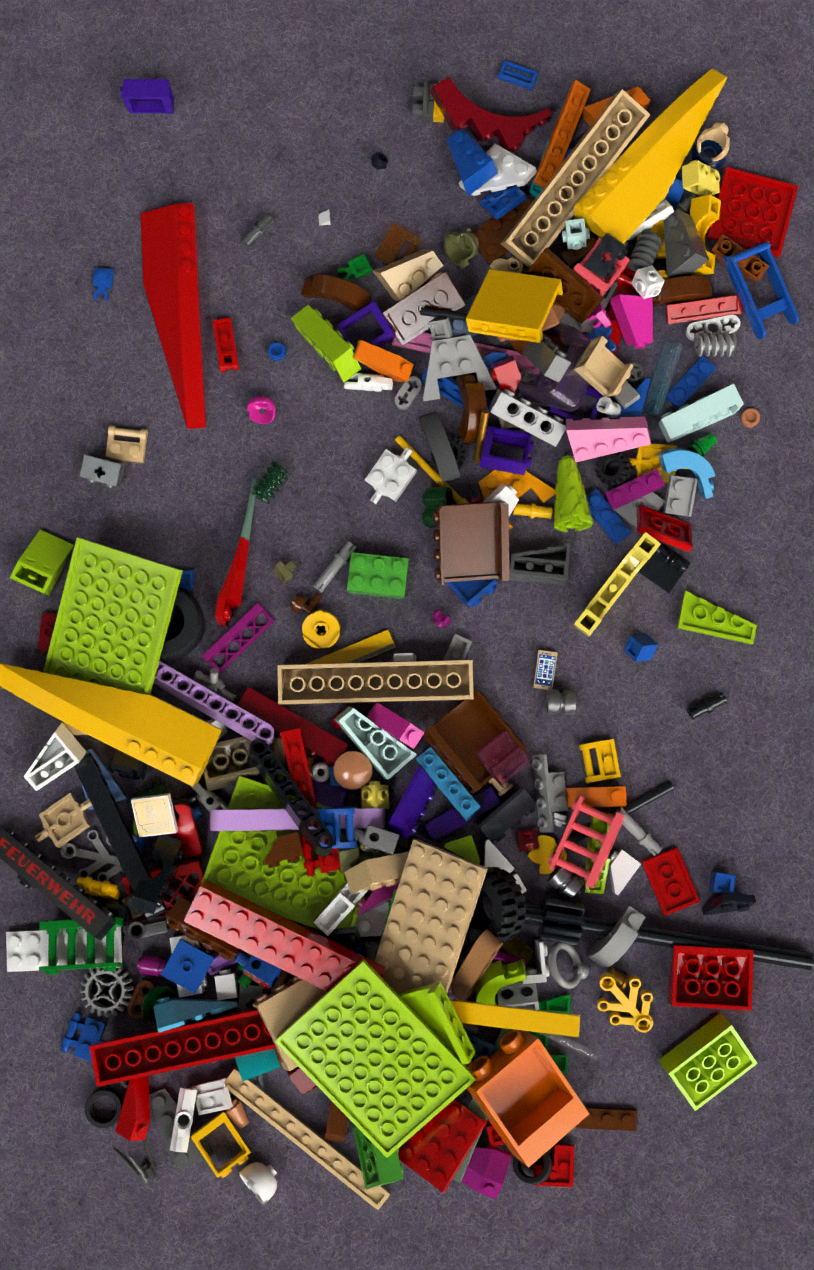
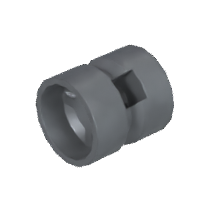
M548 689L547 714H559L562 711L564 715H575L576 691L564 690L560 693L557 689Z
M560 866L547 880L553 888L560 889L559 893L566 900H570L584 884V881L577 875H571V871Z

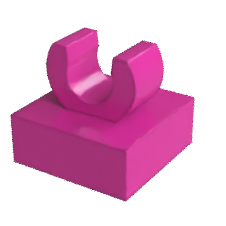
M601 303L594 309L595 312L588 316L589 321L597 319L593 322L594 328L600 327L601 324L607 328L612 324L608 313Z

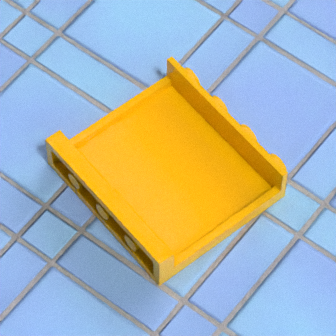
M489 269L466 317L468 331L541 343L543 339L542 328L557 295L563 294L561 279Z

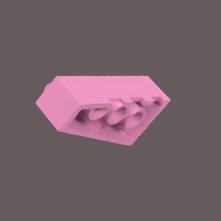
M646 417L602 418V420L582 418V420L577 421L566 419V431L575 462L651 444Z

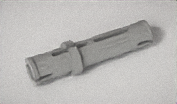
M347 541L339 553H335V558L312 586L322 593L341 567L348 563L347 560L351 556V552H354L357 547Z
M622 807L616 809L613 815L616 812L625 815L622 825L636 837L640 845L646 847L653 856L662 850V846L651 837L649 831H645Z

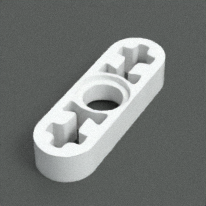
M727 315L693 322L687 327L686 336L689 340L694 341L695 334L690 333L693 327H695V330H701L703 328L702 325H704V331H699L698 333H712L708 330L709 324H715L718 327V331L714 334L734 333L740 327V319L735 315ZM729 320L735 323L733 328L730 325L724 326V331H722V325L728 324Z

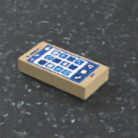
M538 650L533 688L553 689L557 652Z

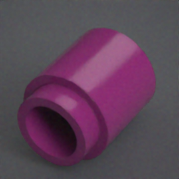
M143 954L142 958L139 957L137 969L140 970V974L160 976L167 964V959H163L162 956Z

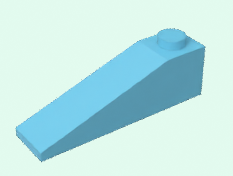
M169 996L157 999L158 1003L154 1004V1012L158 1033L185 1025L187 1019L197 1021L206 1017L207 1013L213 1015L238 1006L237 1000L169 999Z

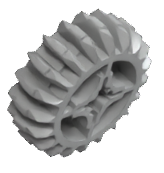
M123 967L111 972H104V968L89 969L90 974L86 973L84 975L86 980L81 981V985L85 986V988L80 989V993H85V996L81 997V1000L87 999L88 1003L84 1006L87 1008L91 1005V1013L97 1009V1016H101L104 1011L105 1017L110 1016V1011L113 1015H116L118 1013L117 1009L122 1012L124 1010L123 1005H129V1000L126 998H132L133 994L128 991L133 990L134 986H128V983L133 980L132 978L125 979L129 972L127 971L122 974ZM100 974H110L116 977V979L107 981ZM96 980L95 984L98 987V991L93 996L92 984ZM119 983L122 988L120 999L117 998L118 995L115 992V988ZM114 984L106 994L103 993L100 996V993L103 992L106 986ZM106 998L109 1002L112 1001L113 1005H103L98 1000Z

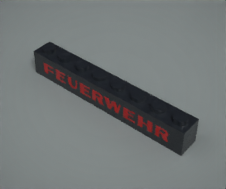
M0 827V859L93 937L101 941L116 923L111 918L114 914L105 907L100 909L97 906L99 902L91 895L88 898L83 895L85 890L77 884L71 885L69 883L71 879L63 872L59 875L55 871L57 867L50 861L46 863L41 859L44 856L35 849L33 852L28 849L30 845L22 838L18 841L15 838L16 833L8 827L6 829Z

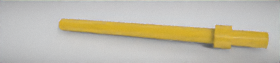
M400 435L395 439L404 450L408 447L413 451L410 457L440 487L447 486L452 489L453 500L457 504L469 503L465 498L462 499L447 482L442 483L440 475Z

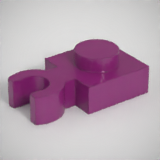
M435 610L431 615L432 623L441 629L443 626L447 628L451 623L450 617L441 613L440 610Z

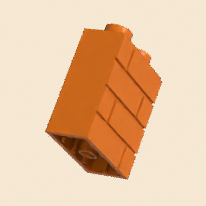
M512 1030L500 1039L499 1045L501 1048L490 1058L488 1056H481L470 1064L468 1068L476 1077V1080L467 1087V1090L489 1119L512 1155L529 1168L587 1117L589 1112L541 1041L527 1031Z

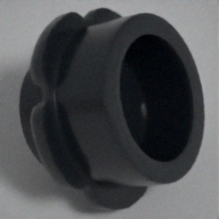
M380 152L372 155L371 164L377 170L386 169L387 157Z

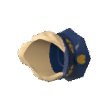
M716 122L711 128H706L701 133L697 144L692 147V161L699 160L715 170L725 163L726 155L729 151L730 138L727 136L728 126L724 122Z

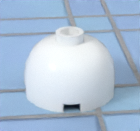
M260 1162L250 1163L239 1172V1176L249 1190L253 1191L256 1195L255 1197L262 1204L268 1202L277 1189V1181L274 1176L277 1173L270 1164L266 1167Z

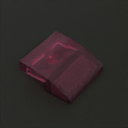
M507 730L500 732L475 752L487 771L500 785H503L530 763L522 748L515 745Z

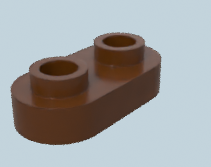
M143 980L137 984L127 1008L130 1017L134 1019L144 1017L143 1011H136L135 1006L141 1005L142 1007L143 999L147 994L143 991L144 986H148L150 990L156 987L155 983L151 980Z

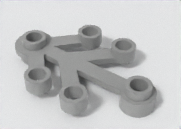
M90 830L87 833V838L89 841H92L99 853L79 849L73 843H66L61 847V855L66 859L77 856L96 860L95 863L87 868L80 869L78 877H82L81 872L83 870H86L88 873L87 877H90L92 873L107 863L115 864V866L107 872L99 873L97 881H101L100 876L102 874L106 875V881H109L111 877L120 871L124 872L118 858L110 855L103 845L97 830ZM91 832L96 833L95 839L90 838ZM106 837V843L111 845L108 837ZM68 847L73 848L71 855L67 853Z

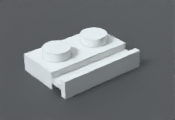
M226 1078L192 1086V1089H197L195 1102L199 1115L233 1107L228 1087H225L224 1083Z

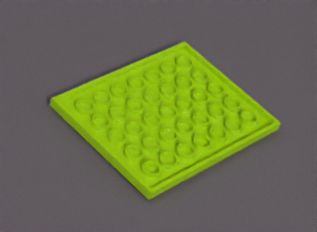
M77 537L43 673L56 674L66 678L70 677L108 687L112 686L122 690H131L136 693L151 695L183 570Z
M242 776L238 777L227 810L285 809L268 785ZM293 795L286 796L289 799L295 798ZM317 803V805L312 806V808H329V806ZM300 830L219 831L201 884L206 879L286 919L321 930L313 922L347 883L345 872H340V870L321 874L319 866L314 867L315 875L308 876L307 870L304 869L303 865L305 863L304 855L299 856V861L288 863L287 860L280 861V866L269 868L268 865L263 866L262 862L277 837L298 832L300 839V837H303ZM310 849L312 860H318L315 851ZM359 851L360 863L375 858ZM364 895L335 929L355 926L357 913L360 910L357 906L364 898Z
M364 959L274 1041L386 1158L476 1080L471 1070L465 1064L462 1065L460 1059Z

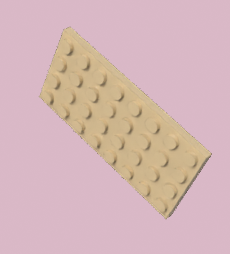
M413 839L374 962L386 967L383 980L396 993L440 981L446 993H448L488 868L419 839Z

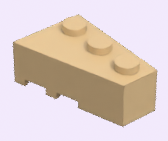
M409 852L368 859L345 871L351 895L367 890H376L385 885L390 887L398 884Z

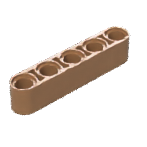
M488 929L479 936L450 984L452 994L459 1001H466L471 996L503 944Z

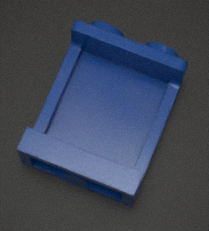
M496 579L446 583L467 608L471 605L474 608L482 601L481 597L485 593L490 595L497 589L495 585L498 581Z

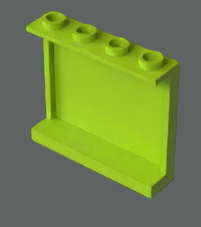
M441 981L397 993L460 1059L462 1065L470 1063L476 1051Z

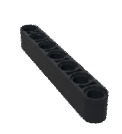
M254 739L250 744L249 750L251 761L315 853L322 857L328 856L334 844L333 836L267 742L263 739ZM261 749L263 752L257 753L254 750ZM271 764L273 767L267 768L265 765ZM281 779L284 783H277L275 780ZM293 795L295 798L289 799L286 796ZM302 810L305 811L306 814L300 815L297 813V811ZM314 826L317 828V830L312 831L308 827ZM326 842L329 846L323 847L319 843Z

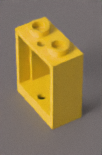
M223 1111L190 1135V1138L217 1178L220 1176L224 1178L232 1172L231 1168L235 1164L241 1165L249 1159L247 1155L251 1153ZM222 1123H225L242 1150L217 1169L200 1143V1140Z

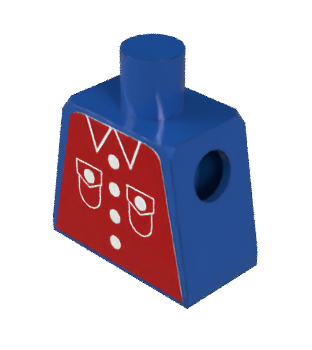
M241 951L236 958V962L244 966L243 973L269 992L281 976L280 968L258 957L249 956ZM258 965L260 968L253 969L252 967Z

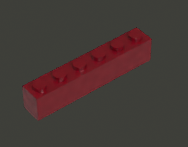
M250 687L247 688L237 705L270 724L274 728V733L280 737V732L300 728L304 746L307 747L306 752L314 757L319 754L324 757L322 761L330 766H333L340 755L344 754L349 747L345 742Z

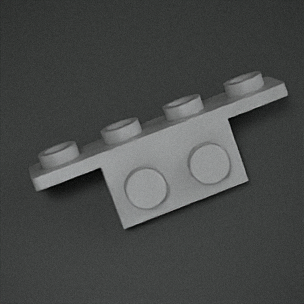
M533 755L532 767L534 771L540 833L554 832L552 812L568 811L564 772L548 773L547 755Z

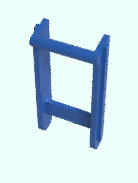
M768 241L756 243L754 247L735 255L722 257L749 323L758 339L766 337V329L762 320L783 311L789 324L794 325L799 321L798 313L770 251L771 245ZM757 253L760 259L769 265L766 273L778 298V301L758 310L737 264L738 261Z

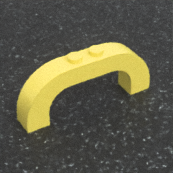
M645 532L573 625L589 637L600 624L607 611L661 543Z

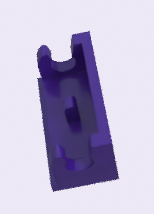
M312 780L317 803L329 807L343 806L347 789Z

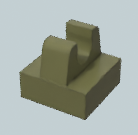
M280 561L275 565L273 572L284 585H287L292 580V572L295 570L296 565L292 561L286 565Z

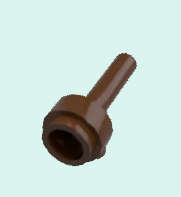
M297 593L289 606L297 614L302 610L309 615L316 611L314 609L322 596L316 593L307 605L305 602L308 598L303 594L299 595Z

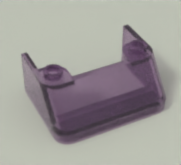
M558 324L547 330L549 335L559 337L563 344L570 346L567 355L571 364L560 382H557L545 376L540 379L537 387L519 383L518 387L523 398L532 403L572 412L580 407L589 383L574 368L592 339L573 326Z

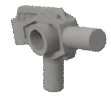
M212 668L210 676L203 675L201 671L195 672L193 677L195 682L231 702L235 700L236 695L224 689L225 685L218 678V669Z

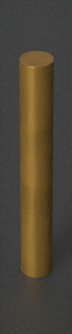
M488 410L481 411L473 461L476 463L481 461L489 416Z

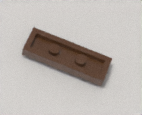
M585 1107L589 1115L576 1125L580 1129L636 1131L637 1110Z

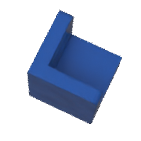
M647 634L630 635L623 651L635 662L647 661L652 659L658 643Z
M712 871L709 891L733 894L736 876Z

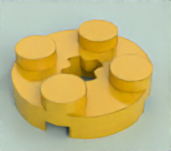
M322 609L310 613L303 622L302 633L304 640L313 648L331 647L340 636L341 625L337 617L331 612ZM324 625L326 633H317V626Z

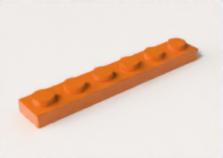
M577 80L571 84L533 183L542 188L562 164L591 90Z

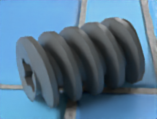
M646 229L642 231L627 264L630 270L636 272L638 269L653 264V259L656 258V253L659 252V247L663 243L656 233Z

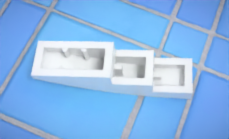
M347 882L313 923L329 936L367 891L351 895Z

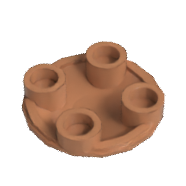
M346 751L340 755L333 768L334 777L337 782L347 789H359L365 786L372 775L371 762L363 753L357 751Z

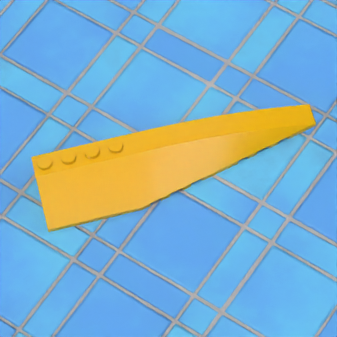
M712 68L680 95L630 145L574 206V220L584 218L585 227H589V230L599 237L603 238L607 232L625 243L666 198L670 186L673 184L685 157L692 148L699 130L704 124L709 111H711L714 101L724 86L727 77Z
M0 663V686L68 725L191 786L200 781L223 730L153 695L136 693L131 690H122L117 687H108L98 683Z

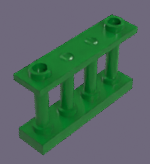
M111 917L116 923L106 934V963H95V937L87 932V964H75L76 933H78V929H84L74 920L40 922L39 930L47 931L46 934H49L48 966H40L39 971H46V975H57L58 971L104 968V972L116 971V967H123V963L114 962V931L116 927H123V918ZM59 930H66V933H68L67 965L56 966L57 934H59Z

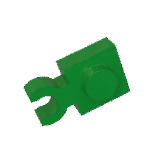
M364 254L348 261V268L341 267L337 270L338 275L342 273L347 275L342 278L346 281H350L352 276H354L355 280H358L373 272Z

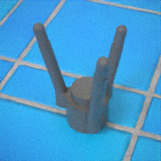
M146 1138L142 1141L150 1165L144 1163L140 1166L132 1155H128L130 1163L116 1148H113V1152L143 1185L148 1184L157 1176L154 1172L157 1167L153 1161Z

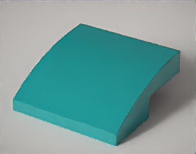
M275 1049L235 1057L242 1081L281 1067Z

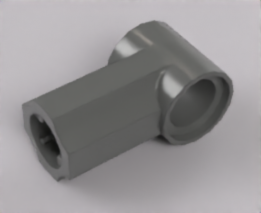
M165 915L154 917L150 920L136 921L128 927V935L134 940L169 932ZM135 925L142 927V934L140 936L133 933Z

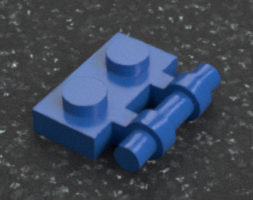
M514 185L506 187L505 190L487 194L479 204L482 208H486V211L492 217L498 220L527 200L525 193Z
M74 1012L73 1018L69 1020L66 1036L62 1038L61 1042L63 1044L60 1050L67 1053L69 1047L73 1046L75 1047L74 1056L91 1062L89 1046L94 1042L100 1041L106 1023L90 1016L87 1017L85 1023L80 1022L82 1014ZM76 1029L82 1030L79 1040L73 1038Z

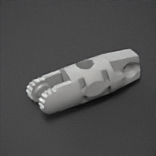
M199 782L191 786L198 794L196 799L209 812L210 810H218L220 807L227 810L228 805L213 790L208 791L207 786L204 788ZM213 798L214 802L210 805L209 799Z

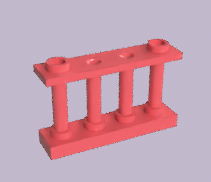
M580 796L579 799L574 800L571 808L574 810L556 853L551 854L548 863L550 864L549 869L555 870L558 865L584 877V880L587 881L585 885L595 888L625 819V815L616 812L615 815L612 814L610 816L585 805L586 798ZM580 811L608 823V826H610L608 833L604 832L602 834L577 823L576 820ZM574 829L600 841V844H602L600 851L594 852L569 841L572 830ZM566 847L592 859V862H594L592 870L583 869L561 859L564 848Z

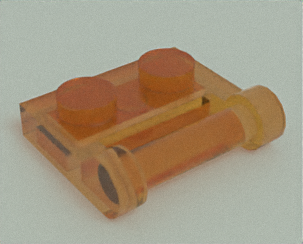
M393 224L376 251L375 258L387 265L391 262H396L395 258L406 240L410 242V245L401 259L413 254L415 249L421 245L422 240Z

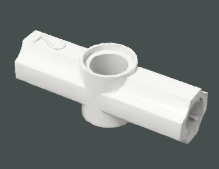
M180 1087L170 1144L171 1151L187 1152L197 1089ZM182 1114L189 1117V1122L186 1125L178 1123V1117Z

